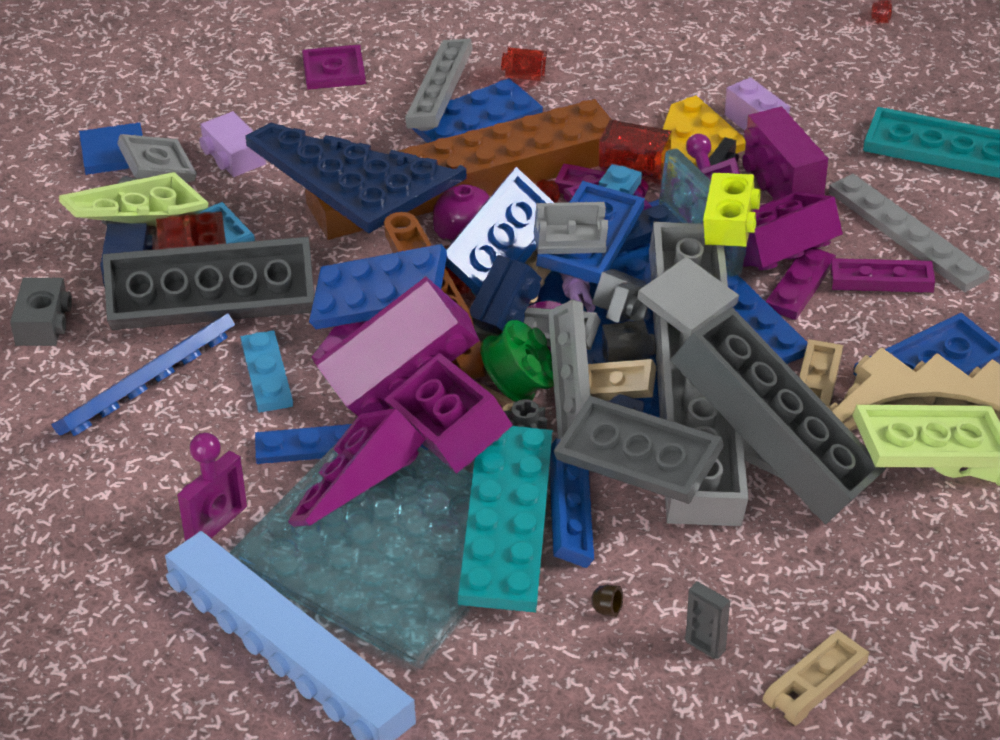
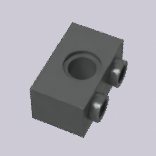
M63 278L22 279L10 321L15 346H56L59 334H65V312L71 311L72 295L70 291H66Z

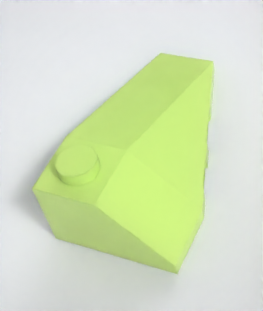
M175 172L59 195V202L78 218L131 224L147 223L149 226L157 227L188 221L208 208V202Z

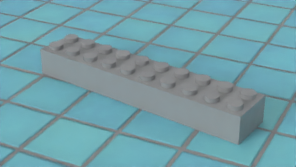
M653 223L649 247L651 281L687 256L728 287L724 246L705 245L704 224ZM653 311L660 418L720 436L724 445L690 504L665 496L667 524L742 526L748 503L743 437L734 430L725 417L707 401L705 396L670 360L689 338Z

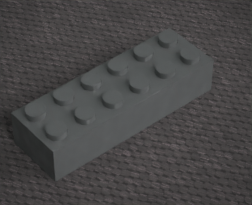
M309 237L103 254L107 322L111 330L212 322L227 313L232 320L311 313L314 287Z
M730 307L694 332L670 359L681 373L705 396L707 401L725 417L734 430L741 434L757 451L758 455L783 479L784 483L804 501L809 509L825 525L886 470L885 467H875L867 448L733 307Z

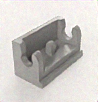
M536 203L533 234L538 254L606 253L608 220H604L605 203Z

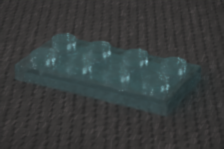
M677 148L668 150L665 153L659 205L664 204L681 223L704 224L703 217L711 180ZM724 246L727 274L730 277L741 274L746 247Z

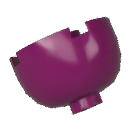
M458 185L446 190L440 195L433 209L434 231L444 240L445 237L454 240L490 196L486 191L471 185Z

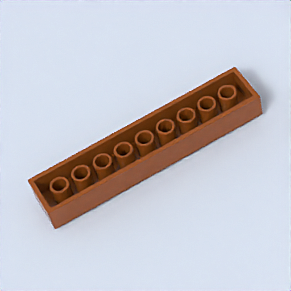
M592 99L562 108H554L535 115H527L505 123H497L486 128L470 130L463 134L440 138L425 144L409 146L398 151L413 154L419 158L435 159L438 162V166L457 169L461 165L466 168L467 179L455 186H475L486 191L491 196L516 167L536 184L557 178L563 164L591 169L620 161L622 132L597 100ZM305 188L306 204L327 240L364 231ZM441 194L407 213L418 216L433 212L434 206Z

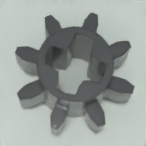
M519 400L513 403L512 411H504L513 426L547 429L545 408H539L534 401Z

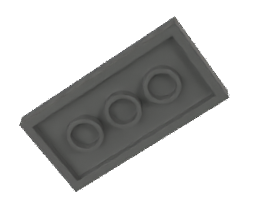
M589 396L555 448L554 453L559 461L690 504L724 445L720 436Z

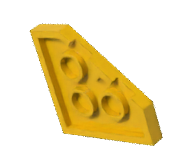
M695 95L671 104L654 153V163L670 178H674L698 168L696 159L692 158L686 151V142L690 136L699 133L709 138L711 151L708 154V158H710L724 137L736 140V154L745 151L746 141L738 131Z

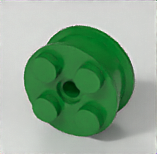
M511 320L505 324L503 333L498 336H488L482 341L480 352L485 369L498 389L512 401L517 402L524 399L532 401L536 391L541 388L550 389L554 386L552 355L547 347V339L539 328L534 327L532 329L521 321Z

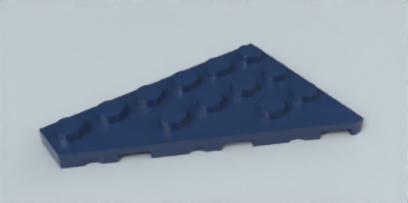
M269 123L245 135L247 147L368 234L384 226L385 218L390 214L409 212L467 179L466 168L461 165L457 169L438 166V162L435 159L419 158L416 155L391 150L389 154L372 151L371 145L353 143L350 140L325 135L323 139L306 136L305 130L291 129L275 123Z

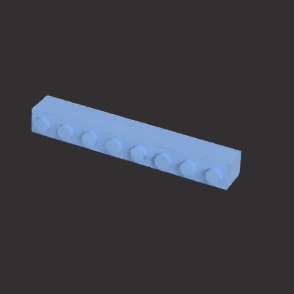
M202 531L198 532L165 555L168 569L166 578L176 592H186L200 612L206 613L209 611L216 617L218 624L226 633L231 634L234 632L242 638L247 650L253 655L260 653L265 657L272 670L278 676L284 677L287 675L295 682L302 696L306 699L315 698L322 704L325 713L334 722L343 721L350 727L356 740H396L416 724L415 702L412 697Z

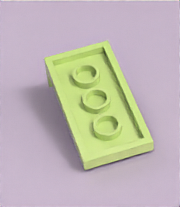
M856 405L852 416L875 467H933L937 472L951 478L972 476L995 482L997 486L1000 485V421L992 406ZM962 467H968V469L960 471Z

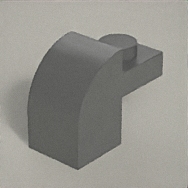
M615 269L603 271L592 304L608 310L607 319L617 323L630 319L642 324L648 307L637 299L638 290L648 283Z

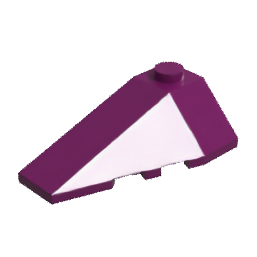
M396 408L360 414L335 445L334 450L338 453L337 457L330 463H325L318 472L323 477L322 481L307 490L288 522L293 527L310 526L399 469L407 467L417 458L419 454L417 449L425 441V438Z

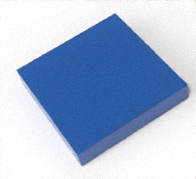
M141 123L79 131L85 174L129 169L130 167L117 144L118 139L122 134L143 136Z

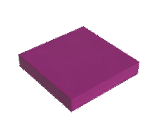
M360 45L302 50L307 90L366 84Z

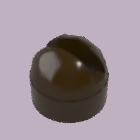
M604 584L596 588L591 596V604L595 611L604 616L617 617L623 605V590L621 586Z

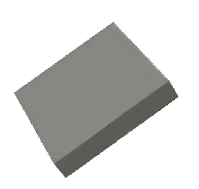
M126 134L119 136L117 144L135 178L143 179L175 172L185 182L195 181L197 173L178 139Z
M686 256L638 290L637 299L689 338L711 320L730 307L735 306L739 295Z

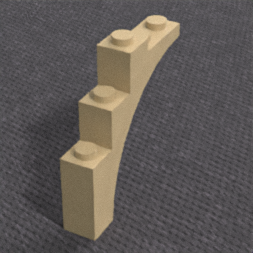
M881 347L871 357L865 355L859 361L854 370L857 374L853 386L846 393L844 400L840 404L835 402L829 407L850 431L858 428L852 416L856 405L992 406L1000 421V364L992 359L982 369L976 367L968 376L936 353L927 363L921 361L912 370Z

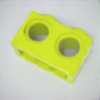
M712 174L703 217L705 245L747 247L749 233H755L756 212H753V209L759 210L760 189H754L753 174Z

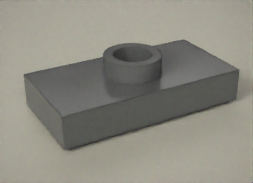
M697 581L689 589L685 640L688 644L713 659H718L726 651L731 600Z

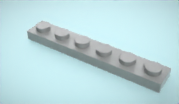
M471 39L442 41L405 116L407 129L417 128L420 131H427L438 127L473 50Z
M851 174L829 185V193L921 261H932L933 270L963 292H967L989 280V270L855 174Z

